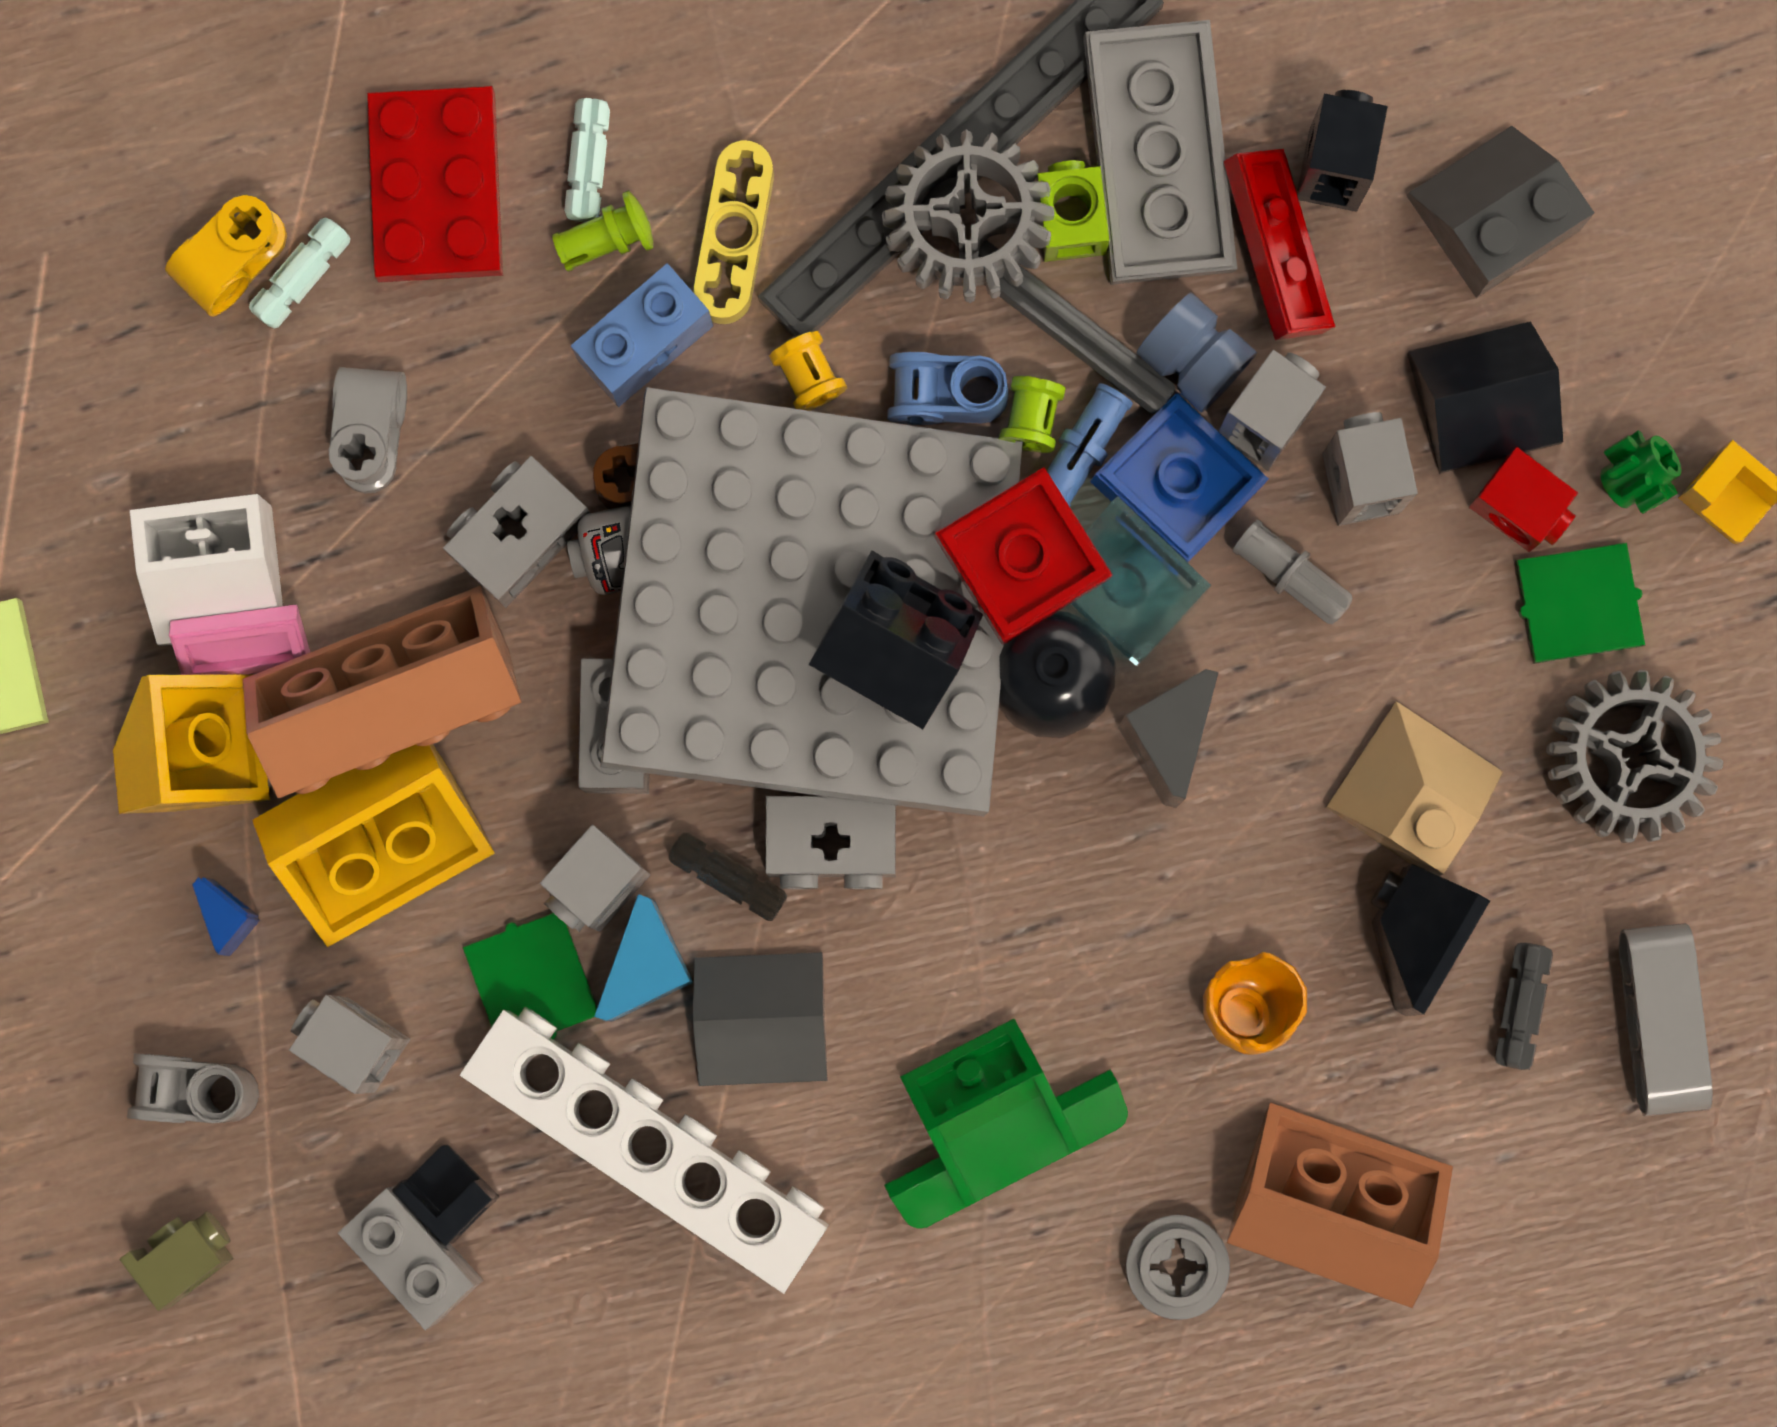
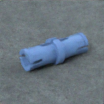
M1103 383L1097 385L1096 392L1072 430L1064 429L1058 439L1062 446L1047 470L1069 507L1094 465L1102 466L1108 454L1104 449L1127 410H1130L1133 404L1124 394ZM1094 425H1098L1097 430L1086 445L1072 470H1068L1069 465L1080 450Z

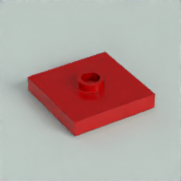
M1045 467L936 532L934 536L1002 645L1110 580L1113 576Z

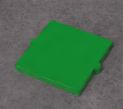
M1627 543L1516 561L1523 606L1519 609L1518 615L1520 618L1526 619L1534 664L1645 646L1637 601L1642 597L1643 593L1641 589L1635 588Z
M554 913L521 926L512 922L508 923L505 932L463 947L491 1027L503 1010L511 1011L519 1016L524 1007H527L557 1028L551 1036V1039L554 1040L557 1037V1031L594 1018L598 1007L569 927Z

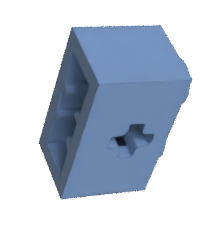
M667 263L571 345V348L578 362L612 401L620 407L713 327V323L707 307Z

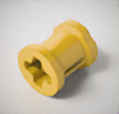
M819 331L799 335L787 341L769 355L773 366H781L797 397L793 402L795 409L811 411L837 398L847 389L844 379L836 378L820 348L823 338Z

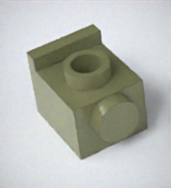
M206 1211L199 1218L191 1220L185 1225L179 1217L175 1218L147 1240L153 1249L148 1253L145 1248L132 1250L119 1260L155 1308L161 1311L173 1307L234 1258L225 1248L231 1242L229 1235L220 1222L210 1212Z

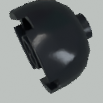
M1057 611L1005 643L999 657L1001 680L999 709L1016 728L1036 737L1063 738L1087 728L1104 712L1115 688L1116 662L1107 639L1091 622L1067 611Z

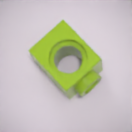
M1069 160L1049 165L1047 167L1048 172L1037 173V181L1048 182L1050 186V196L1048 197L1047 195L1044 198H1040V203H1045L1054 208L1055 203L1061 198L1074 196L1081 199L1089 210L1088 214L1082 219L1069 221L1060 217L1054 208V219L1043 221V227L1051 232L1050 244L1042 248L1044 262L1106 255L1110 240L1101 166L1085 168V162Z

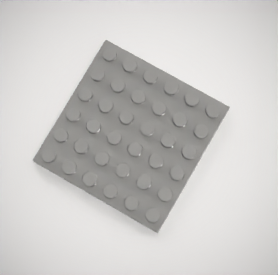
M646 387L643 398L600 767L984 817L989 813L1001 686L999 657L1004 646L1000 643L984 616L980 621L959 672L923 730L808 664L871 550L883 557H893L905 562L914 570L916 576L941 590L949 589L961 594L971 603L974 609L980 611L934 536L936 532L1019 482L1023 442L1016 441L1013 443L993 437Z

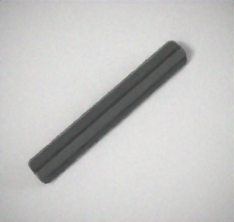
M985 240L980 246L979 258L990 255L999 249L988 240ZM1019 264L1018 266L1023 274V283L1019 287L1011 285L1004 277L999 279L1000 298L1149 413L1156 414L1172 397L1175 390L1172 382L1164 376H1160L1150 365Z

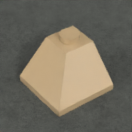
M1396 701L1325 808L1408 863L1440 876L1445 873L1478 823L1503 771Z

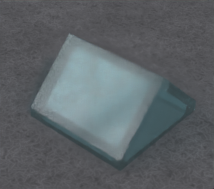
M1116 497L1086 531L1113 576L1110 580L1071 604L1137 667L1205 597L1211 584L1119 497Z

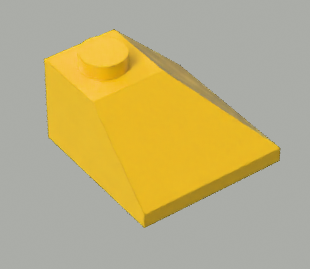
M254 674L146 675L141 678L113 749L119 814L176 812L270 800L268 777L246 732L243 679Z

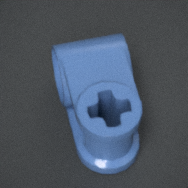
M902 352L892 354L889 357V367L895 370L894 406L887 410V420L890 422L906 425H932L938 423L982 424L991 422L1001 416L1007 407L1009 393L1006 373L999 363L989 357L980 355L948 356L928 352ZM979 376L987 377L994 381L998 387L996 394L991 400L986 403L977 404L970 402L963 396V387L969 380ZM919 378L918 399L914 400L915 379Z

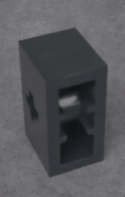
M1339 90L1336 91L1335 95L1324 93L1309 129L1297 190L1299 201L1358 211L1374 180L1388 106L1373 103L1372 96L1360 91Z

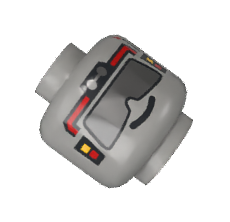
M631 505L584 515L578 524V539L567 541L569 559L575 578L587 576L590 586L600 595L621 592Z

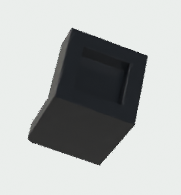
M449 1145L441 1146L408 1179L400 1181L392 1189L393 1193L445 1246L454 1243L500 1198Z

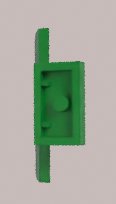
M1012 1019L900 1076L940 1157L884 1186L890 1199L908 1225L918 1229L927 1228L1120 1129L1127 1120L1128 1109L1118 1081L1110 1069L1055 1097L1016 1020Z

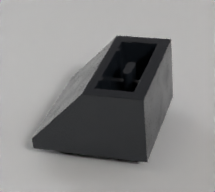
M871 550L808 665L923 730L959 672L983 617V613L974 609L971 603L961 594L949 589L941 590L916 576L914 570L905 562L893 557H883Z

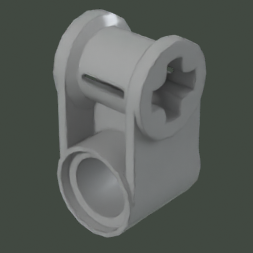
M339 367L333 387V422L329 461L336 473L353 490L364 494L377 493L389 485L397 469L400 429L403 425L407 403L406 376L404 372ZM369 448L375 456L374 460H364L361 470H357L351 463V460L362 458L364 449Z
M134 1053L133 1063L139 1066L135 1106L128 1108L127 1118L172 1123H185L186 1121L204 1123L236 1122L249 1116L257 1105L259 1098L258 1084L254 1076L243 1067L230 1064L197 1062L187 1057ZM222 1076H226L232 1081L236 1094L234 1103L224 1112L216 1108L211 1100L212 1085Z

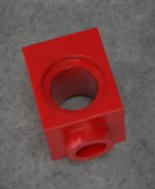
M1516 447L1505 458L1469 508L1530 553L1543 540L1553 546L1576 517L1567 508L1578 495V492Z

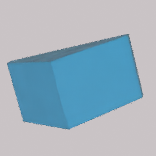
M639 894L594 1016L605 1021L613 1022L694 983L656 902Z

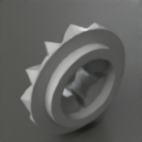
M1178 1214L1165 1216L1148 1223L1132 1240L1125 1265L1130 1288L1137 1300L1152 1313L1174 1320L1190 1319L1211 1309L1223 1295L1230 1275L1228 1252L1216 1231L1199 1219ZM1180 1238V1248L1183 1249L1185 1259L1195 1261L1196 1264H1205V1269H1195V1273L1184 1274L1183 1284L1180 1285V1295H1175V1286L1172 1285L1169 1274L1160 1272L1158 1269H1150V1264H1159L1160 1261H1166L1171 1258L1172 1249L1175 1248V1239Z

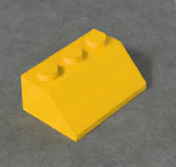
M415 744L390 754L386 761L374 768L367 770H357L354 768L334 776L321 788L310 793L297 794L252 819L267 864L327 947L495 854L452 773L433 744L428 746H418Z

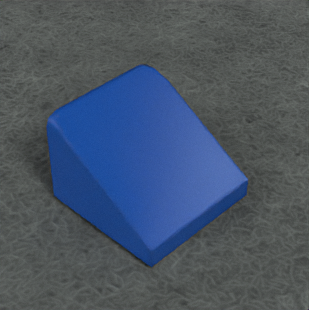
M198 877L192 886L214 949L218 955L230 956L260 921L258 919L259 915L216 880Z

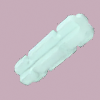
M581 98L575 103L573 123L578 131L572 132L567 179L572 189L566 190L564 211L568 219L577 222H587L600 215L601 197L597 189H602L607 147L606 135L603 132L608 131L610 117L608 103L603 100Z
M326 217L320 219L308 233V236L311 238L308 244L305 245L301 242L269 279L273 284L269 290L262 288L250 302L249 309L268 327L275 329L283 323L292 312L288 308L293 301L299 304L330 267L327 263L328 259L331 256L337 259L349 245L351 238L333 220Z

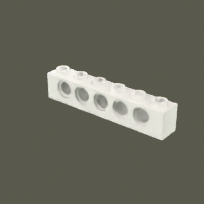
M524 1007L519 1016L511 1011L503 1010L460 1076L784 1294L829 1226L828 1223L819 1218L824 1207L793 1186L787 1195L778 1191L765 1182L771 1171L745 1153L738 1151L732 1160L711 1146L717 1135L690 1116L685 1114L680 1123H677L659 1111L658 1108L664 1099L638 1081L631 1079L625 1088L604 1074L610 1063L586 1046L578 1043L574 1050L570 1051L557 1041L551 1039L557 1028L527 1007ZM540 1054L551 1057L559 1069L557 1083L546 1092H540L532 1088L526 1078V1069L529 1062ZM592 1090L605 1093L611 1100L613 1107L609 1122L601 1128L587 1125L579 1114V1104L582 1097ZM644 1126L657 1128L666 1139L667 1148L665 1155L659 1162L654 1164L640 1161L632 1149V1140L635 1133ZM695 1163H708L720 1175V1189L711 1199H698L691 1195L686 1187V1173ZM761 1199L772 1207L775 1222L771 1231L764 1235H752L741 1227L738 1216L740 1207L745 1201Z

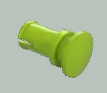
M629 190L622 194L625 206L614 209L612 205H608L602 208L603 215L563 232L552 234L554 246L566 271L570 272L575 267L616 250L621 255L631 251L630 244L640 241L647 251L653 249V236L648 217L637 198Z

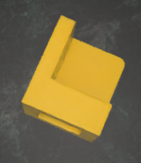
M1732 440L1716 452L1678 499L1731 543L1739 544L1748 536L1769 509L1777 504V476Z

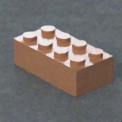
M482 586L475 587L243 679L247 736L277 798L294 792L297 794L313 792L324 786L334 776L354 768L357 770L374 768L386 761L392 753L415 744L418 746L435 744L444 739L453 729L474 721H493L506 714L512 706L522 703L509 648Z

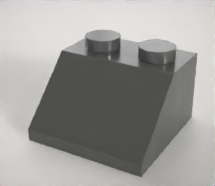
M1510 126L1407 194V198L1476 298L1580 232L1595 213L1559 160L1513 126Z

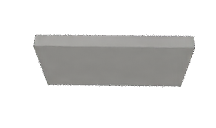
M1210 20L1085 32L1083 40L1097 167L1101 166L1110 240L1107 249L1110 285L1235 272L1237 270L1228 179L1223 162L1225 161Z

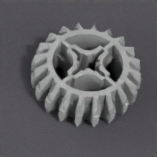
M966 129L961 133V146L951 147L949 139L945 135L940 134L936 138L937 154L932 155L921 146H917L913 151L918 169L907 164H900L897 167L896 175L902 185L887 187L885 192L886 201L894 207L882 212V220L885 227L894 229L886 236L888 249L896 252L903 251L897 260L898 268L901 272H909L920 267L915 279L916 285L921 289L930 286L936 278L939 279V297L944 300L949 299L952 295L954 285L963 286L964 299L966 302L971 303L976 298V286L986 285L987 292L991 298L996 299L1001 294L999 279L1002 277L1011 285L1019 287L1023 283V274L1018 264L1031 269L1038 268L1041 263V256L1035 248H1043L1050 244L1051 232L1043 227V221L1054 219V208L1045 203H1040V198H1044L1047 195L1048 197L1050 196V186L1048 182L1034 181L1037 173H1039L1038 164L1031 160L1017 165L1020 158V147L1016 143L1008 146L1000 154L997 152L998 138L992 132L986 136L983 146L980 147L973 146L972 133ZM977 175L992 179L1001 184L1011 193L1016 202L1006 203L1005 196L997 197L985 193L978 185ZM957 176L956 186L951 193L945 197L930 198L929 205H921L926 195L935 186ZM967 193L971 194L972 209H975L976 223L971 224V240H966L965 225L962 224L960 210L965 209V195ZM1007 228H1017L1011 239L1002 248L990 255L979 258L980 246L986 239L994 235L1006 234ZM919 230H931L932 236L947 237L954 241L959 249V258L947 256L934 249L923 238Z
M1639 670L1634 673L1630 688L1621 671L1608 675V692L1601 683L1593 680L1584 686L1585 695L1589 703L1577 696H1572L1565 702L1568 712L1576 721L1558 717L1552 723V728L1568 739L1567 742H1551L1546 747L1547 754L1565 758V765L1557 766L1548 771L1549 779L1557 781L1565 777L1568 778L1571 788L1561 791L1557 795V799L1561 804L1573 801L1577 797L1582 801L1583 805L1575 812L1573 817L1578 824L1588 821L1595 813L1600 815L1595 826V834L1597 836H1608L1614 829L1616 822H1619V837L1622 843L1635 841L1639 825L1643 836L1648 842L1660 840L1662 834L1661 822L1669 831L1677 833L1685 829L1684 818L1680 810L1692 817H1698L1705 811L1702 803L1693 792L1711 796L1718 789V786L1712 780L1702 776L1703 771L1712 772L1723 768L1722 759L1706 756L1705 748L1721 743L1720 734L1712 732L1703 736L1698 726L1708 722L1712 718V714L1708 709L1701 710L1693 715L1688 712L1687 707L1694 701L1696 696L1690 689L1683 691L1675 699H1672L1670 695L1674 687V680L1669 676L1660 678L1655 684L1653 691H1650V676L1646 670ZM1618 706L1644 708L1640 718L1633 722L1627 734H1620L1611 730L1604 733L1593 728L1598 718L1610 708ZM1661 719L1671 727L1678 739L1682 755V766L1679 765L1678 759L1666 753L1662 747L1660 736L1664 723ZM1638 742L1644 750L1639 755H1646L1647 762L1645 765L1631 770L1625 764L1630 758H1622V749ZM1586 747L1591 748L1590 753L1603 760L1608 768L1609 778L1605 788L1608 791L1607 796L1598 788L1589 772L1586 760ZM1642 779L1653 780L1657 783L1667 781L1676 785L1668 797L1653 808L1640 809L1625 806L1629 794L1636 792Z

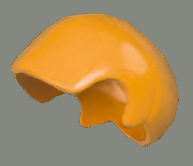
M1261 952L1251 958L1227 962L1215 973L1214 978L1209 981L1203 995L1204 1020L1216 1040L1235 1051L1247 1055H1258L1273 1051L1285 1044L1307 1014V988L1296 968L1276 955L1267 952Z

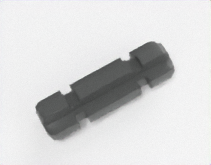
M1518 943L1515 946L1511 968L1517 969L1516 978L1509 977L1500 1028L1506 1029L1505 1038L1498 1037L1494 1057L1495 1062L1501 1066L1519 1070H1530L1533 1066L1537 1045L1530 1042L1532 1034L1539 1035L1548 986L1541 982L1543 974L1550 975L1553 959L1552 950L1545 946L1532 943Z

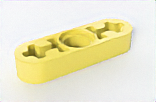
M747 140L737 141L728 145L718 157L694 283V294L709 310L712 322L717 324H730L738 321L747 313L751 305L774 181L773 165L769 153L758 143ZM743 158L753 159L755 170L762 172L761 177H750L746 192L747 203L758 202L756 209L745 203L735 201L738 188L736 175L728 171L730 167H740ZM723 196L734 200L721 203ZM733 216L745 219L752 227V236L748 243L736 249H730L721 245L716 238L718 225L724 219ZM712 256L731 264L747 262L745 270L736 265L732 267L730 278L732 289L740 293L738 299H728L725 308L715 307L713 296L706 293L707 288H718L722 275L721 262L710 264Z

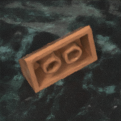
M1270 1103L1237 1196L1227 1243L1413 1308L1439 1257L1453 1166Z

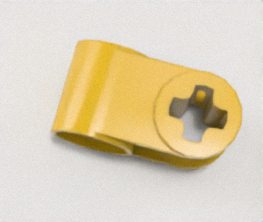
M248 195L234 197L226 202L197 234L187 239L177 248L168 260L165 271L209 316H217L230 308L242 296L249 284L280 255L287 239L285 224L276 213L269 209L266 203L257 197ZM251 220L261 230L260 234L254 239H251L243 229L246 223Z

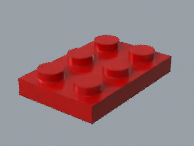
M493 87L367 93L374 272L377 281L397 282L503 276L496 98Z

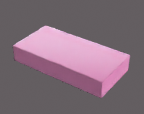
M297 605L170 621L169 637L181 675L255 674L310 653Z

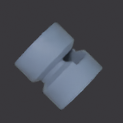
M1190 292L1157 324L1142 342L1136 353L1160 376L1176 373L1179 376L1177 389L1181 392L1180 394L1202 413L1238 378L1254 359L1257 351L1231 329L1221 332L1216 331L1218 315L1194 293Z

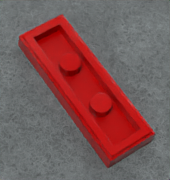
M1275 149L1236 153L1223 161L1274 339L1282 340L1318 335L1335 328L1336 326L1285 150Z

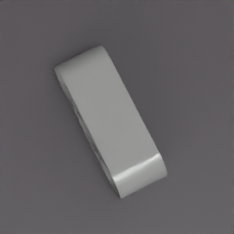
M1686 923L1622 929L1619 935V958L1634 1084L1639 1109L1643 1116L1709 1110L1713 1097L1697 955L1692 931Z

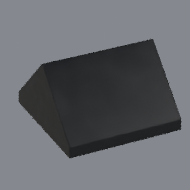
M1531 321L1412 350L1407 353L1439 474L1506 458L1516 447L1526 453L1563 443L1559 368Z

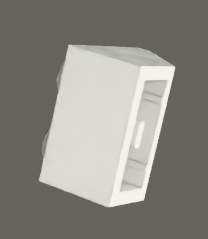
M258 494L130 510L136 574L157 645H172L169 630L170 621L283 606L272 506Z

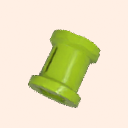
M1014 376L1010 388L1014 392L1008 427L1000 430L999 439L1013 443L1021 441L1023 442L1022 450L1053 452L1056 440L1051 437L1056 408L1058 402L1063 401L1066 388L1059 383L1031 376Z

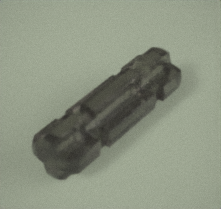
M683 832L678 837L668 856L672 864L689 874L692 870L698 873L697 878L740 905L743 902L750 905L749 910L763 919L772 921L777 917L787 899V894L783 889H780L768 880L764 883L757 880L758 874L718 850L713 849L710 852L705 849L707 844L690 833Z

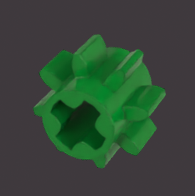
M1638 430L1604 450V454L1611 463L1601 469L1600 477L1607 494L1618 506L1629 508L1636 503L1639 511L1644 514L1678 494L1671 481L1681 475V464L1674 449L1662 437L1655 435L1645 440L1642 432Z

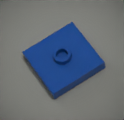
M1176 393L1093 476L1090 482L1183 569L1264 486L1269 478Z

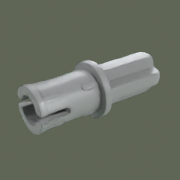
M1259 519L1246 530L1233 548L1232 552L1240 555L1277 584L1274 591L1281 594L1285 590L1327 624H1334L1338 621L1352 602V595L1308 561L1311 556L1309 552L1298 553L1266 528Z

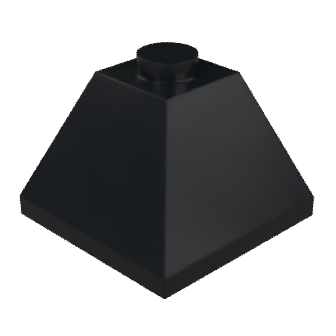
M1414 864L1403 867L1399 875L1390 870L1371 900V904L1379 908L1371 923L1394 1009L1404 1016L1425 1015L1490 903V900L1482 895Z

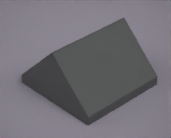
M1208 669L1201 671L1125 715L1118 727L1165 806L1177 808L1186 799L1219 672Z
M822 952L695 958L693 1029L699 1086L828 1081Z

